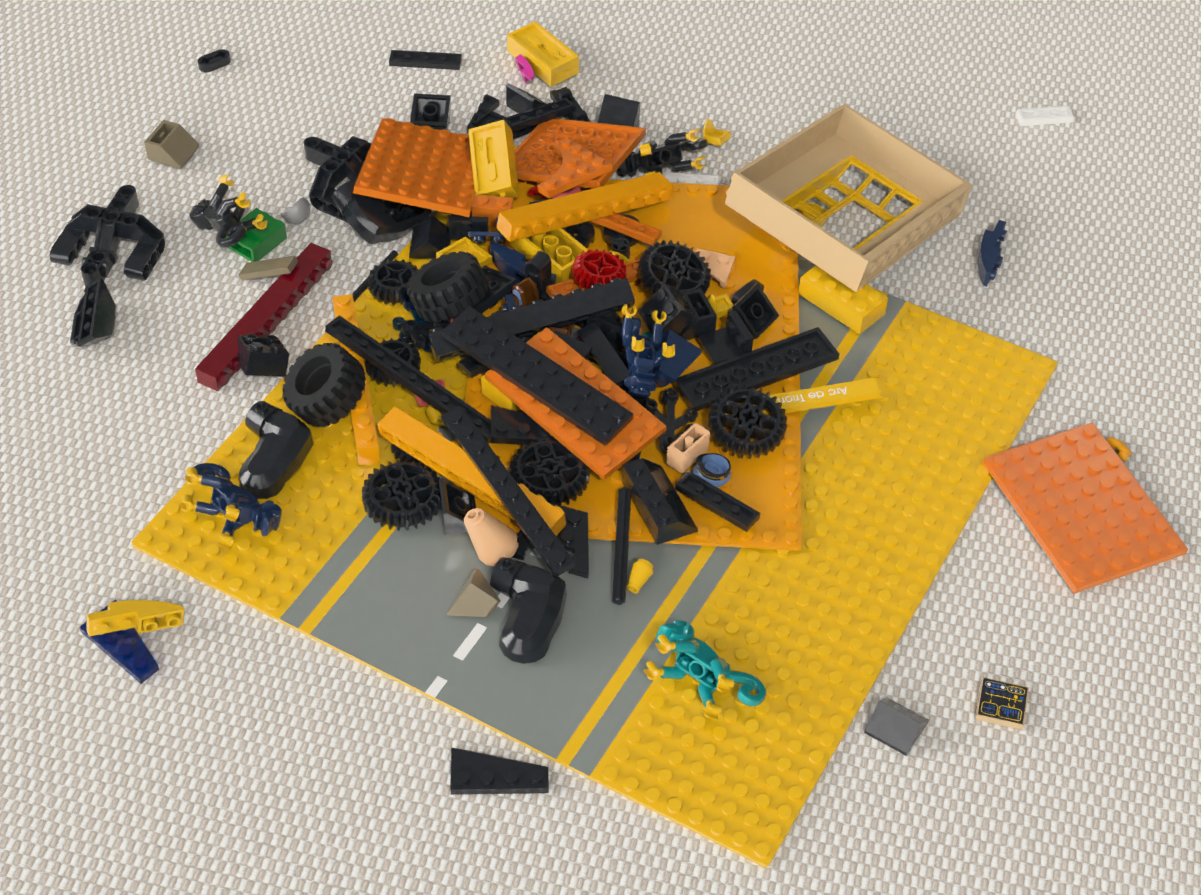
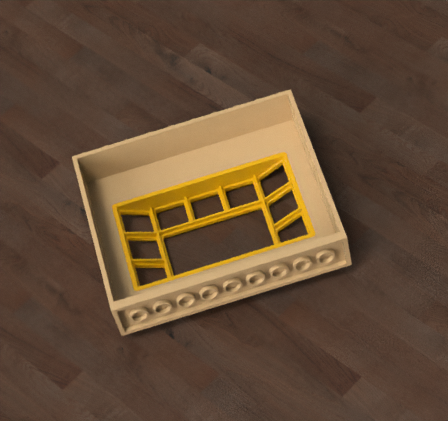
M843 104L829 114H825L821 119L814 121L808 127H804L797 134L791 135L789 139L780 142L773 149L770 148L762 156L759 155L754 161L748 162L741 169L735 170L731 176V185L726 192L725 204L857 292L959 217L973 185L848 105ZM851 165L868 175L856 191L839 181V178ZM873 180L878 181L891 190L879 205L874 204L861 195ZM833 186L848 197L837 202L823 192ZM895 195H899L913 204L897 217L884 210ZM813 198H817L831 208L820 214L806 203ZM856 201L888 223L852 248L818 225L851 202ZM799 209L802 212H806L815 219L811 221L796 210Z

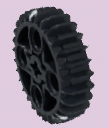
M663 240L661 244L656 242L654 246L650 245L644 251L639 261L638 278H640V284L644 285L643 290H649V296L654 295L665 283L680 290L682 293L701 288L705 294L710 286L712 277L710 275L711 269L708 268L709 263L704 262L705 257H699L700 252L695 253L693 251L694 247L690 249L686 247L687 244H684V246L680 245L679 241L673 244L672 240L667 244Z
M744 385L743 389H739L736 386L734 391L728 388L727 394L721 392L720 398L716 397L708 415V427L710 428V434L713 435V441H718V447L725 446L724 451L731 450L732 456L739 453L741 459L744 454L748 455L749 459H751L752 454L759 458L761 452L767 456L769 450L773 452L775 447L780 445L787 428V416H785V409H781L782 402L776 403V396L770 398V391L764 394L762 393V388L757 391L754 385L751 389H747L746 385ZM763 410H766L771 416L763 414ZM724 428L731 429V434H729Z
M547 437L546 441H542L539 438L537 443L531 440L530 446L524 444L523 449H518L517 454L513 455L509 473L518 484L525 485L535 495L543 496L547 502L558 505L565 502L569 505L570 499L576 501L577 496H582L583 491L587 489L590 468L558 440L550 441L549 437Z
M407 458L405 462H399L397 459L394 464L390 461L387 466L381 464L380 470L374 468L373 474H368V479L364 480L362 502L365 512H368L369 518H373L374 523L380 522L381 527L387 524L389 530L393 526L397 527L398 531L401 527H406L408 531L409 526H414L417 529V524L419 523L425 526V520L432 521V515L436 516L438 510L441 509L440 477H437L436 471H432L429 466L425 468L424 463L417 465L416 460L408 463Z

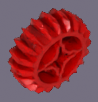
M597 248L595 251L588 249L587 253L582 252L574 260L572 267L575 284H579L580 288L590 289L592 285L602 283V285L608 284L615 278L626 279L627 276L624 260L619 259V255H613L612 251L609 253L605 252V249L603 251H599Z

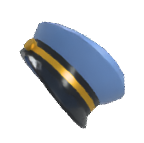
M701 454L696 458V464L693 467L692 473L712 485L720 487L731 479V464L721 454Z

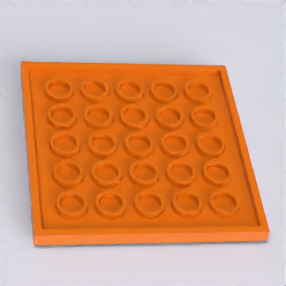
M557 118L540 123L514 150L517 179L542 183L552 177L559 170L563 161L554 152L553 145L559 143L562 139L569 138L612 163L613 168L612 171L585 182L578 187L593 189L604 186L646 136V128Z

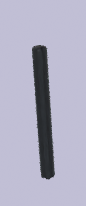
M622 487L618 492L612 602L618 605L626 602L632 492L631 489Z

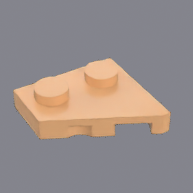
M697 248L696 252H700L699 257H705L704 262L709 263L708 268L711 269V279L715 278L720 282L721 287L726 288L735 263V257Z

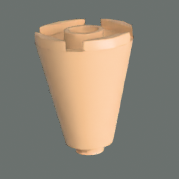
M480 508L472 509L466 514L464 524L481 562L493 567L500 558H511L515 554L519 543L517 542L518 536L513 529Z

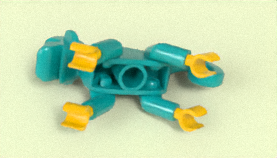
M676 620L673 623L660 626L656 635L658 643H655V646L662 654H666L669 651L677 652L676 664L673 667L662 666L658 668L654 661H648L646 665L649 669H643V671L650 680L658 678L659 675L661 678L683 679L686 674L701 682L698 692L703 705L706 707L705 717L718 720V713H721L722 707L714 704L715 701L712 694L715 690L730 694V687H733L734 683H742L743 685L740 686L737 696L743 704L758 706L764 701L766 688L763 683L751 674L730 671V665L726 660L720 658L708 644L698 638H693L694 628L691 623ZM752 689L756 692V695L750 694Z

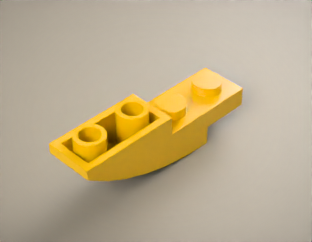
M153 600L108 603V610L87 614V633L90 637L136 628L137 633L141 634L181 626L184 621V607L174 603Z

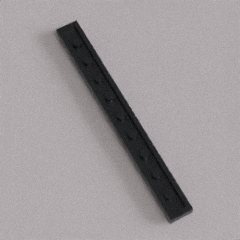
M340 315L326 325L325 332L441 413L445 414L461 406L486 442H491V420Z
M461 406L441 415L443 423L554 576L558 577L575 567V561Z

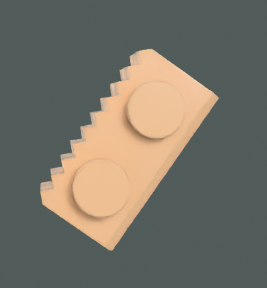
M694 423L667 447L666 463L680 473L687 471V468H690L692 463H695L699 455L708 451L710 431Z

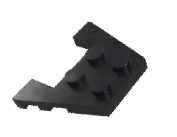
M488 94L484 95L483 102L479 104L477 113H474L467 126V132H469L468 129L506 118L493 111L499 107V99ZM537 125L513 132V139L532 132Z
M550 503L553 506H559L565 513L566 526L556 537L567 551L574 553L572 559L575 561V567L569 570V574L588 579V513ZM520 530L517 534L518 548L512 557L524 561L530 541Z

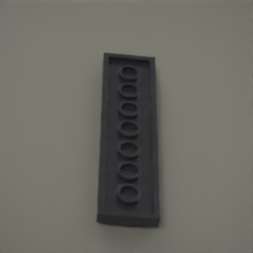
M817 327L678 377L674 381V386L690 408L700 411L711 407L716 397L720 398L721 392L727 394L728 388L734 391L736 386L739 389H743V386L746 385L747 389H751L754 385L755 390L836 361L839 359L840 354L821 329Z

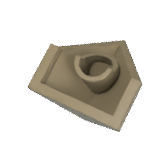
M475 569L465 582L446 616L489 617L501 602L479 569Z

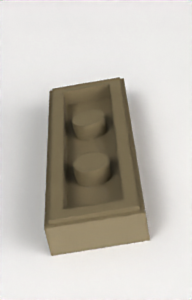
M296 256L248 262L239 273V277L241 280L290 274L298 260Z

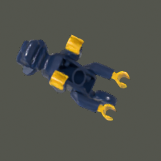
M625 304L622 307V313L626 316L622 324V341L626 350L627 367L631 375L624 379V385L628 387L629 395L648 398L651 395L650 392L655 391L657 387L654 381L655 374L652 373L653 368L658 367L666 357L675 356V344L667 346V343H663L662 347L655 352V349L662 342L664 327L662 322L666 320L667 314L662 312L661 319H658V311H653L652 319L656 323L653 324L652 338L639 335L641 320L632 317L636 314L637 308L632 306V312L629 314L627 312L628 305Z
M202 463L186 469V474L189 475L185 476L187 484L194 485L199 482L201 485L213 487L212 503L200 501L195 503L190 495H182L181 500L183 503H180V508L183 512H190L192 509H196L195 512L213 516L220 512L225 515L224 518L227 520L220 536L219 546L230 550L235 539L232 537L234 531L251 521L254 523V531L261 530L262 536H267L272 530L276 531L278 529L282 509L274 504L273 501H266L260 504L254 494L234 485L230 481V473L224 467L213 463Z

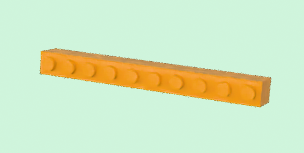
M660 172L501 211L498 216L497 229L511 242L599 219L600 217L614 215L615 213H622L668 201L673 184Z
M353 294L333 296L335 318L340 315L358 328ZM339 342L341 347L362 364L366 377L362 397L357 401V406L354 410H350L358 464L380 463L379 446L364 358Z
M395 406L377 423L381 437L514 521L467 454L455 441L447 440L439 431L431 430L423 421L415 420L407 411H401ZM518 484L557 536L566 526L564 511L559 506H553L548 503L543 496L530 492L525 485Z

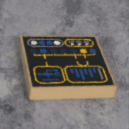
M982 677L975 719L1022 730L1025 721L1029 687Z

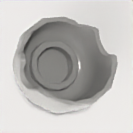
M304 197L300 198L293 207H286V213H280V215L287 222L296 225L307 218L310 212V204Z

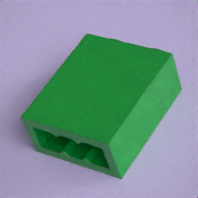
M258 208L251 211L240 222L252 218L256 219L258 214H262L264 216L262 221H268L266 228L262 230L258 228L247 230L246 235L238 243L228 247V249L251 262L261 260L287 239L285 224Z

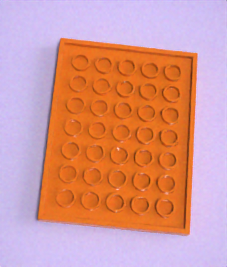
M382 118L354 185L353 193L470 217L476 191L474 190L469 136L464 133H451L445 129H432L430 126H418L411 122H399L392 118Z
M1093 422L985 457L983 460L986 469L1074 594L1185 555L1188 551L1186 545Z

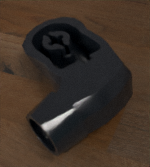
M352 180L343 183L332 195V200L336 204L337 209L345 216L352 230L358 237L369 244L399 239L413 230L415 226L431 214V209L353 193L355 182Z
M259 401L248 411L245 424L260 439L252 454L242 464L238 481L241 488L254 494L257 499H268L276 496L283 489L285 483L299 471L314 445L311 430L304 422L265 401Z
M502 557L494 567L490 586L509 598L514 597L511 614L500 635L499 647L504 656L514 662L523 664L537 662L545 657L550 642L561 623L567 597L566 584L560 577H555L553 573L543 568Z

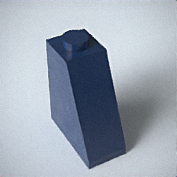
M671 330L663 334L661 344L655 349V352L659 350L663 343H667V346L675 344V356L666 357L652 371L655 374L654 381L662 387L675 381L702 353L700 348Z

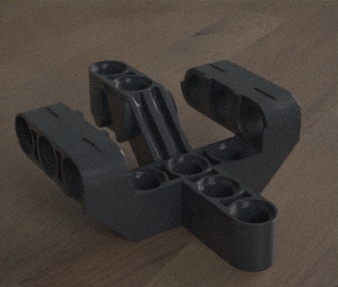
M314 136L304 140L306 159L320 166L309 192L311 204L317 210L348 223L345 216L337 209L336 204L332 200V195L336 191L335 187L346 177L356 183L372 143L352 136L341 147Z
M124 185L118 189L107 208L87 204L72 215V219L65 226L51 248L50 261L68 266L71 265L74 259L78 258L81 248L87 244L86 241L90 232H95L94 247L89 248V254L87 257L82 258L81 273L84 286L86 287L99 278L103 280L107 278L108 273L117 260L116 249L119 237L136 240L138 243L124 265V274L128 278L145 281L164 251V233L146 217L135 213L139 206L136 188L132 185Z

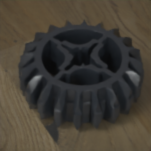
M388 259L386 263L380 261V265H374V269L370 270L368 276V287L373 298H377L379 302L384 301L386 305L389 303L393 305L400 303L402 305L404 301L410 303V298L407 294V284L413 273L418 270L417 266L412 265L411 262L406 263L404 259L401 261H397V259L390 261Z
M392 337L388 341L382 340L380 344L420 370L421 357L419 351L413 344H409L408 340L402 342L400 338L393 340ZM365 360L366 372L372 381H376L378 385L384 383L386 387L392 384L394 388L396 384H400Z

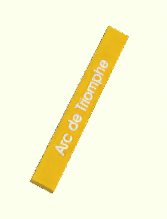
M868 378L772 394L770 398L776 396V403L782 402L781 409H785L786 414L880 398L881 392L875 378ZM763 410V414L771 416L766 410Z

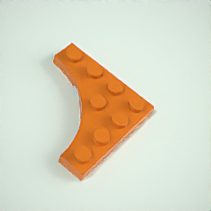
M569 138L562 139L559 143L553 145L554 152L563 160L562 165L552 177L537 185L538 192L547 198H552L612 171V163Z

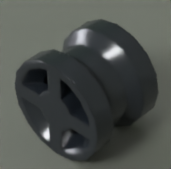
M622 237L613 239L611 242L612 251L619 252L629 259L630 241Z

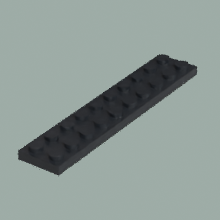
M471 306L442 330L443 338L605 446L633 420L632 412Z

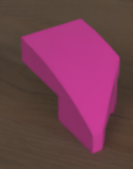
M519 54L515 60L518 70L522 74L523 81L526 83L535 78L529 62Z

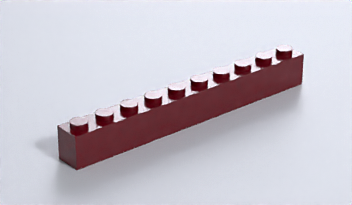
M310 243L297 257L298 262L292 272L280 275L195 368L197 382L216 391H219L226 385L230 378L240 370L238 335L254 334L259 337H265L273 333L279 323L286 319L288 313L298 305L299 301L309 293L313 285L319 282L322 275L331 268L333 263L331 250Z

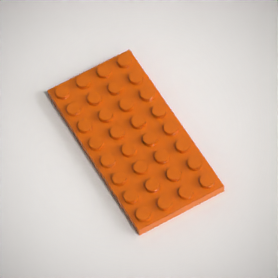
M545 328L526 343L633 413V420L607 446L519 389L495 371L490 369L485 373L486 380L603 480L666 431V425L548 328Z

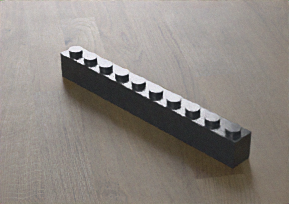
M615 278L608 284H594L590 289L582 290L580 288L571 291V294L554 295L550 300L543 301L540 299L533 301L531 305L525 307L517 305L510 311H496L487 318L521 339L535 335L545 328H560L589 320L596 316L621 311L625 304L628 305L627 309L632 308L635 298L628 278ZM443 327L435 328L429 333L428 340L435 362L467 354L442 337Z

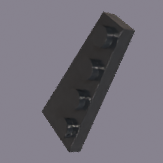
M491 405V443L530 445L531 440L537 443L539 438L542 441H546L547 437H549L550 441H555L551 434L526 413Z
M451 747V795L549 793L548 767Z

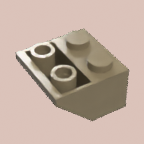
M163 120L144 142L148 160L179 169L185 165L199 147V143L180 124Z

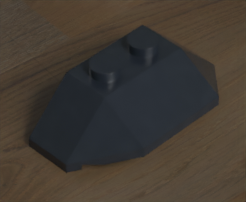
M102 278L85 287V294L80 299L76 308L70 343L74 346L83 347L97 344L104 339H108L113 333L116 305Z

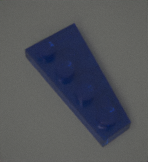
M108 605L101 611L108 610ZM87 621L80 626L82 634L140 684L159 670L158 664L135 628L89 637Z

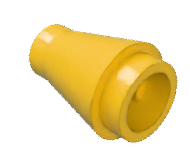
M638 559L637 562L633 563L629 582L626 586L630 592L639 593L643 585L652 576L654 568L652 563L645 559Z

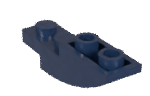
M1002 220L998 221L994 231L986 229L982 238L978 256V272L980 280L985 287L988 286L990 280L995 279L996 267L1000 268L1003 257L1000 256L1002 251V242L1000 241H1005L1008 231L1005 230L1006 222Z
M492 241L490 243V254L496 267L502 273L516 278L518 282L525 279L526 255ZM551 273L552 285L556 284V275Z

